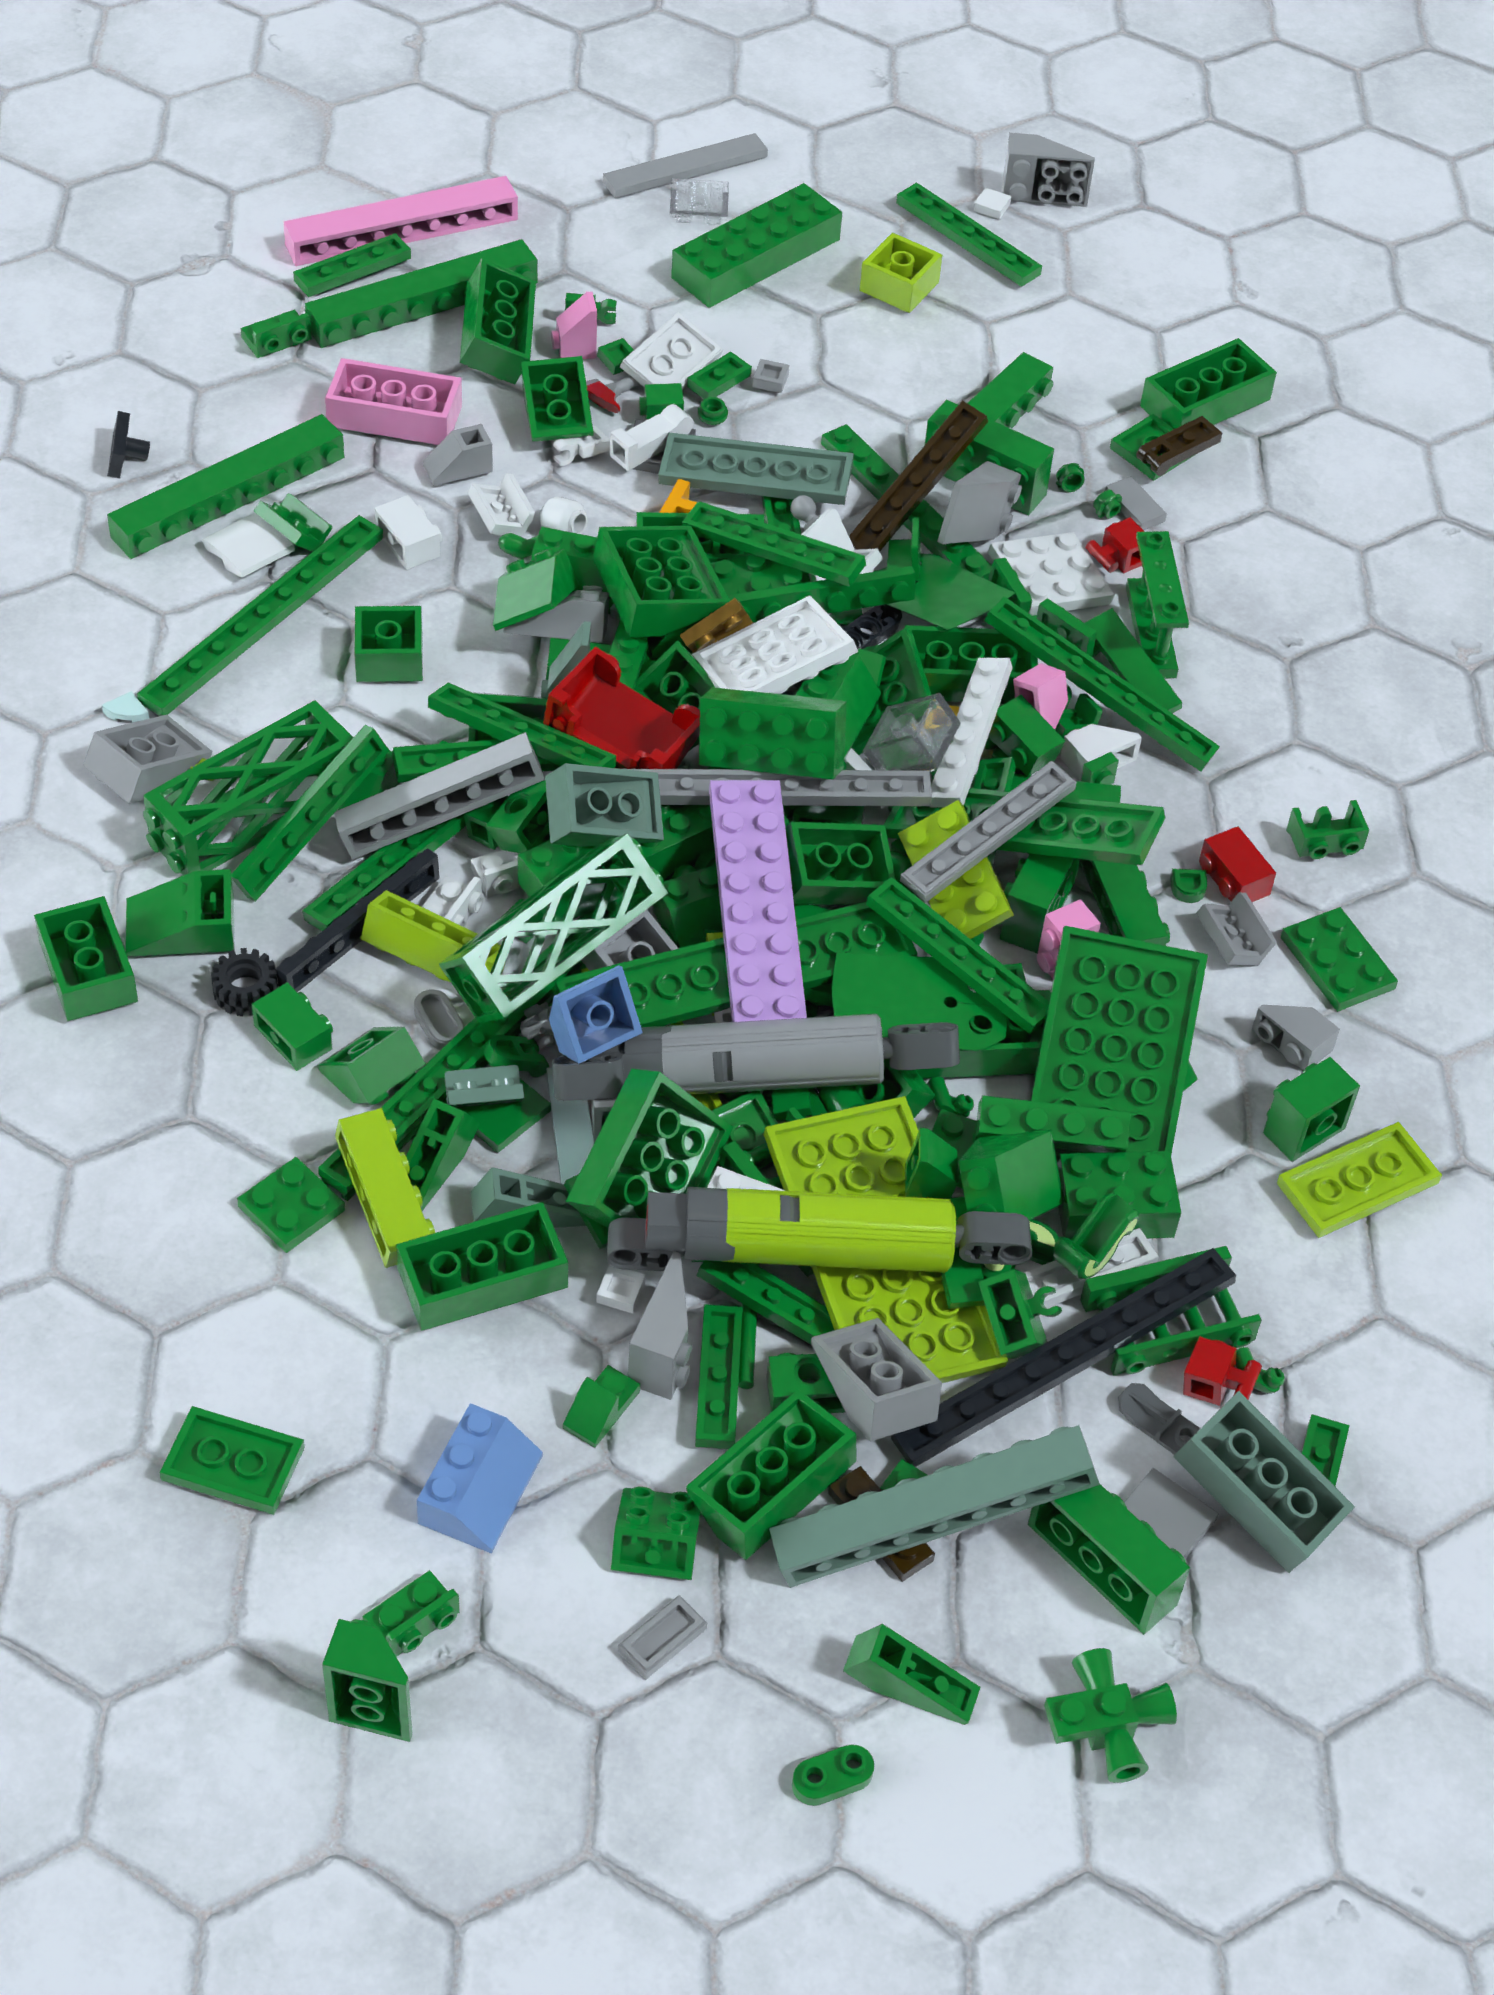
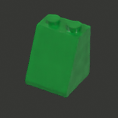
M1051 1129L979 1137L958 1161L967 1213L973 1211L1017 1213L1031 1220L1064 1202Z

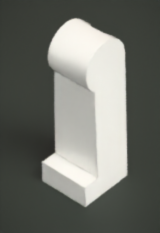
M669 405L660 415L658 414L626 432L622 428L612 431L610 435V456L629 471L665 450L669 433L688 435L693 427V419L677 405Z

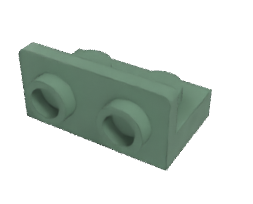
M517 1065L445 1072L447 1104L455 1108L522 1102L524 1099L523 1083L520 1084L519 1068Z

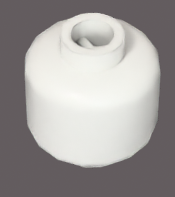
M553 497L546 502L540 511L541 527L583 534L587 527L588 518L585 509L578 501L564 497Z

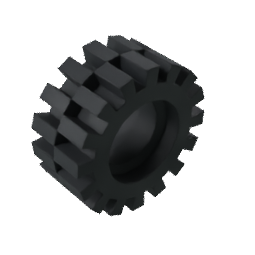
M240 948L241 954L237 955L234 950L228 952V959L222 955L218 958L219 964L214 963L212 967L211 980L214 999L217 1000V1005L220 1008L225 1006V1012L229 1014L235 1009L237 1016L243 1017L244 1011H249V1016H253L252 1003L278 988L275 963L273 960L269 961V956L266 953L260 956L259 950L253 949L251 954H247V948ZM242 977H251L259 980L256 984L249 987H237L231 984Z

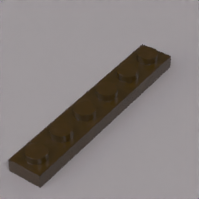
M963 400L849 535L855 550L879 549L881 551L985 427L988 423V418L985 414Z

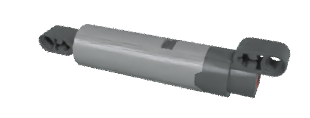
M877 1014L641 1027L642 1034L580 1064L565 1055L554 1058L552 1060L555 1098L563 1101L618 1097L631 1068L659 1071L690 1095L881 1084L884 1080V1059H889L890 1067L897 1070L947 1068L958 1065L960 1063L959 1030L957 1024L948 1022L905 1024L889 1028L888 1037H882L881 1020Z

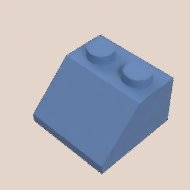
M620 965L565 990L553 998L549 1022L559 1052L578 1064L643 1033L623 968Z

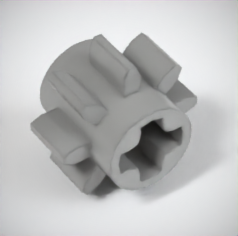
M547 1002L541 1005L535 1004L524 1010L523 1012L527 1019L522 1021L520 1025L522 1036L527 1037L528 1040L534 1038L539 1049L557 1044L549 1022L552 1006L549 1007Z

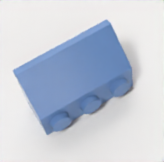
M470 1403L417 1499L418 1524L492 1554L542 1459L543 1452L507 1417Z

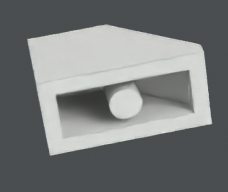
M1090 724L1079 730L1075 729L1064 736L1065 743L1062 747L1060 759L1081 781L1084 764L1109 752H1112L1119 760L1117 769L1136 761L1142 737L1135 732Z

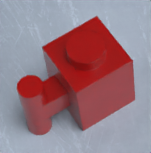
M1129 517L1105 528L1102 547L1095 540H1091L1085 548L1109 573L1114 572L1118 568L1124 574L1142 566L1136 533L1145 531Z
M1199 1336L1184 1371L1183 1395L1220 1406L1229 1388L1235 1390L1234 1395L1240 1391L1249 1400L1262 1365L1258 1361L1248 1360L1244 1370L1235 1368L1236 1347L1229 1346L1220 1340H1210Z

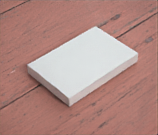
M677 312L622 361L620 368L644 388L645 384L681 383L683 390L687 386V377L717 360L721 356L723 348L682 314Z

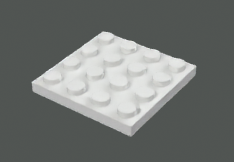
M808 596L692 655L706 671L715 688L782 694L789 686L801 680L812 679L818 675L819 671L831 665L844 663L849 659V656L857 653L858 650L854 640L811 596Z

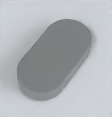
M426 990L415 998V1017L431 1044L436 1049L441 1050L465 1025L448 996L442 991Z

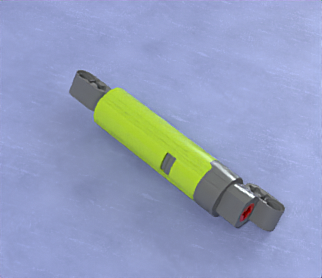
M687 1187L686 1194L648 1192L646 1219L618 1218L613 1220L608 1226L607 1260L611 1266L623 1270L664 1271L673 1251L681 1253V1257L689 1260L945 1273L952 1266L955 1248H959V1256L966 1262L1019 1265L1030 1260L1032 1257L1030 1222L1026 1216L1017 1213L973 1211L961 1215L956 1225L955 1207L950 1199Z

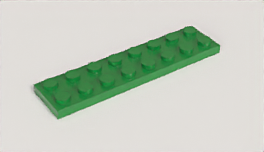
M970 788L964 803V808L970 821L974 820L1010 792ZM1064 797L996 850L1143 865L1166 818L1163 807ZM894 806L884 823L887 838L900 839L899 832L944 807Z

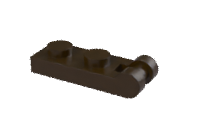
M1201 416L1145 443L1137 451L1136 457L1142 463L1151 465V470L1157 476H1162L1170 467L1220 443L1223 433L1205 417Z

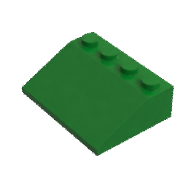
M692 526L599 527L593 561L629 637L663 636L706 618L730 602Z
M631 1068L566 1202L608 1228L613 1220L618 1218L646 1219L648 1192L686 1194L687 1187H705L733 1127L661 1072Z

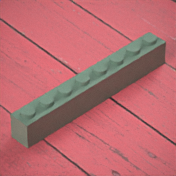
M1080 1426L1060 1427L1053 1430L1047 1436L1035 1440H1021L1014 1443L1011 1448L996 1453H982L974 1457L972 1461L957 1466L948 1465L940 1467L933 1474L919 1479H904L898 1482L895 1487L880 1492H865L859 1495L856 1500L841 1505L830 1504L822 1507L817 1513L802 1518L791 1517L785 1519L780 1525L769 1528L780 1572L791 1588L1100 1485Z

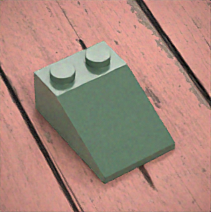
M565 763L545 776L551 844L580 847L597 846L602 842L625 834L634 838L638 843L661 842L664 840L657 772Z

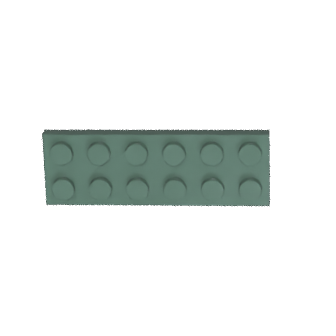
M669 433L658 474V483L674 486L678 479L690 482V488L795 499L798 496L806 495L811 497L814 502L845 505L854 453Z

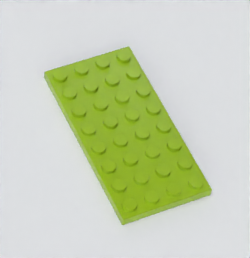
M903 1096L767 1126L763 1135L785 1191L905 1197V1163L919 1130L906 1097ZM812 1266L834 1330L879 1318L942 1383L998 1370L1007 1365L1008 1359L1000 1354L986 1306L948 1309L940 1272Z

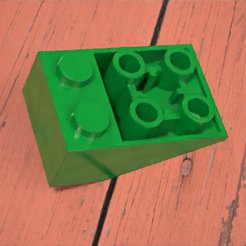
M231 869L193 871L126 898L127 957L235 951L234 893Z

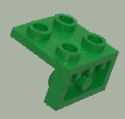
M642 1486L624 1488L615 1524L611 1570L692 1580L701 1512L687 1492H656Z

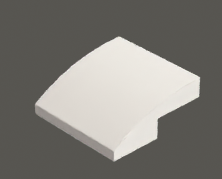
M256 513L202 539L206 551L222 558L225 569L242 578L295 551L293 543Z

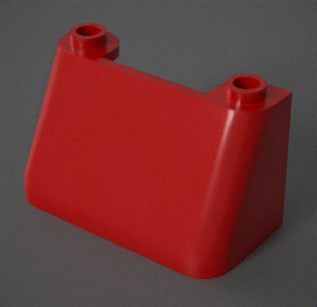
M594 647L548 694L543 724L616 755L615 768L677 769L700 736V710L697 707L682 704L678 706L673 714L621 683V669L617 659L597 647Z

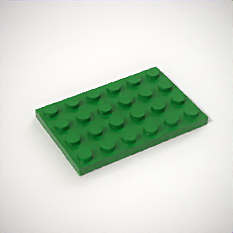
M1064 925L1030 1101L1131 1112L1129 1143L1126 1152L1170 1151L1172 1155L1208 954ZM1074 1151V1152H1079V1153H1091V1152Z

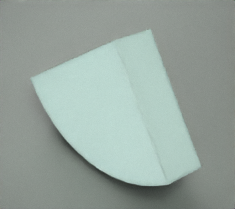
M132 691L102 704L103 713L115 721L117 719L132 720L133 723L149 719L147 709Z

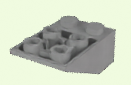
M1009 132L1003 173V193L1010 195L1011 201L1087 207L1095 157L1040 135Z

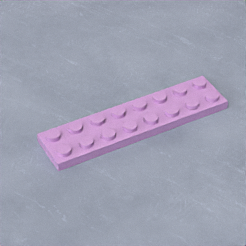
M710 780L709 797L732 1022L807 1018L780 780Z

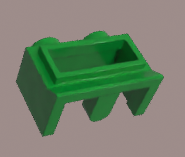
M1357 800L1349 802L1345 819L1331 820L1332 814L1329 808L1322 806L1316 810L1313 823L1306 824L1303 823L1299 807L1292 808L1286 832L1290 834L1299 857L1310 856L1312 859H1321L1329 853L1343 852L1345 855H1353L1364 849L1369 828Z

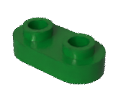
M854 1744L801 1762L794 1770L792 1779L793 1793L800 1802L810 1806H818L862 1790L872 1780L874 1759L867 1749ZM855 1760L861 1766L853 1769L848 1767L846 1762ZM816 1774L822 1780L818 1783H812L807 1779V1776Z

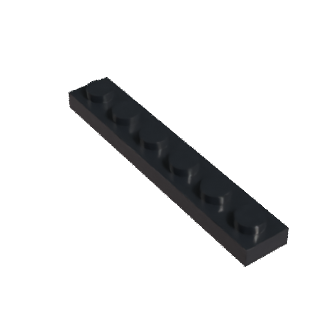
M427 848L417 857L411 858L397 873L386 878L368 896L362 897L354 907L344 915L337 917L320 934L310 938L291 957L285 958L276 968L279 987L288 982L296 992L300 991L362 941L361 936L368 904L387 890L411 902L440 878L438 855Z

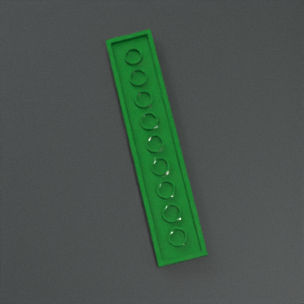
M866 902L796 919L804 990L832 983L837 952L893 956L918 955L912 940L866 905ZM724 937L555 979L554 984L556 993L559 994L620 965L623 968L641 1027L665 1026L730 1008Z

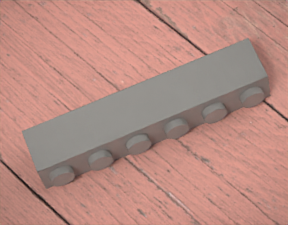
M525 732L340 809L334 815L338 833L353 860L545 780L538 758Z

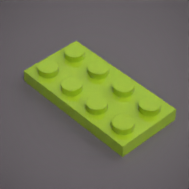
M957 800L899 832L898 835L913 866L971 821L964 806ZM987 857L928 901L935 912L970 939L1014 916Z
M1396 1122L1280 1174L1277 1185L1316 1236L1320 1238L1439 1184L1442 1174L1401 1123Z

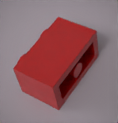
M1239 826L1204 839L1199 857L1200 866L1215 881L1224 897L1232 902L1235 896L1242 892L1248 895L1251 902H1254L1271 894L1276 871Z

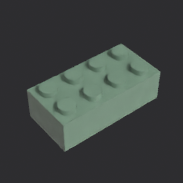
M1240 1391L1227 1401L1173 1456L1288 1573L1306 1560L1355 1508Z

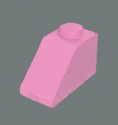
M593 292L583 294L556 318V331H551V341L553 349H558L560 358L582 356L583 359L596 358L597 308Z
M1040 663L1013 679L1015 698L1022 695L1055 729L1068 702L1065 671Z

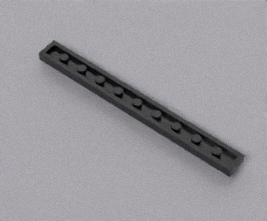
M1212 1248L939 1404L937 1421L891 1435V1440L906 1461L916 1467L1115 1353L1116 1349L1127 1346L1235 1284L1236 1274L1218 1252Z

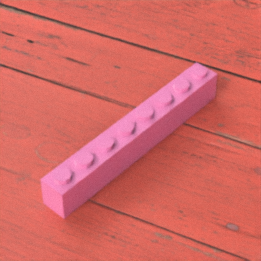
M507 176L287 220L283 221L285 246L295 266L328 259L394 233L405 243L515 221L518 220V196Z

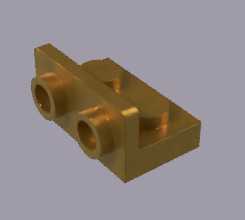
M734 598L682 633L680 637L686 646L695 653L753 624L741 603Z

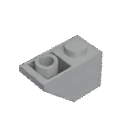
M482 424L452 430L423 461V466L433 486L493 472L492 442Z
M1261 1005L1257 1010L1252 1031L1262 1041L1269 1043L1284 1055L1288 1062L1295 1064L1303 1071L1307 1066L1320 1062L1333 1051L1340 1028L1313 1007Z

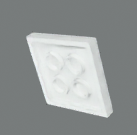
M1074 532L993 542L990 544L988 554L992 560L1006 558L1012 569L1016 571L1025 590L1031 595L1032 607L1028 613L1032 616L1037 615L1039 604L1046 598L1063 607L1066 611L1111 605L1114 593Z

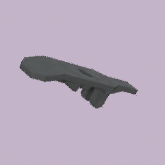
M1131 1383L1118 1396L1119 1411L1135 1427L1174 1455L1187 1442L1182 1440L1180 1436L1188 1435L1192 1437L1200 1429L1181 1415L1182 1411L1180 1409L1176 1411L1160 1400L1145 1384Z

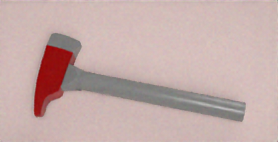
M631 376L606 385L598 379L586 381L588 398L600 407L618 413L620 405L616 402V398L621 393L640 385V383Z

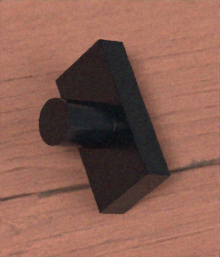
M117 412L107 476L120 479L125 456L144 460L148 459L150 441L127 437L130 413Z

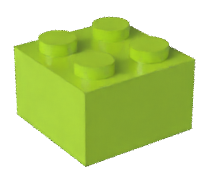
M892 232L862 262L859 291L910 313L939 283L943 254Z

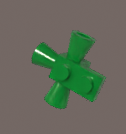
M1106 1648L1085 1651L1073 1659L1072 1666L1086 1691L1046 1698L1044 1704L1055 1743L1059 1744L1088 1738L1091 1751L1105 1748L1107 1776L1110 1782L1123 1783L1137 1779L1149 1769L1133 1740L1138 1724H1176L1177 1710L1172 1690L1168 1683L1165 1682L1131 1697L1127 1683L1115 1685L1112 1652Z

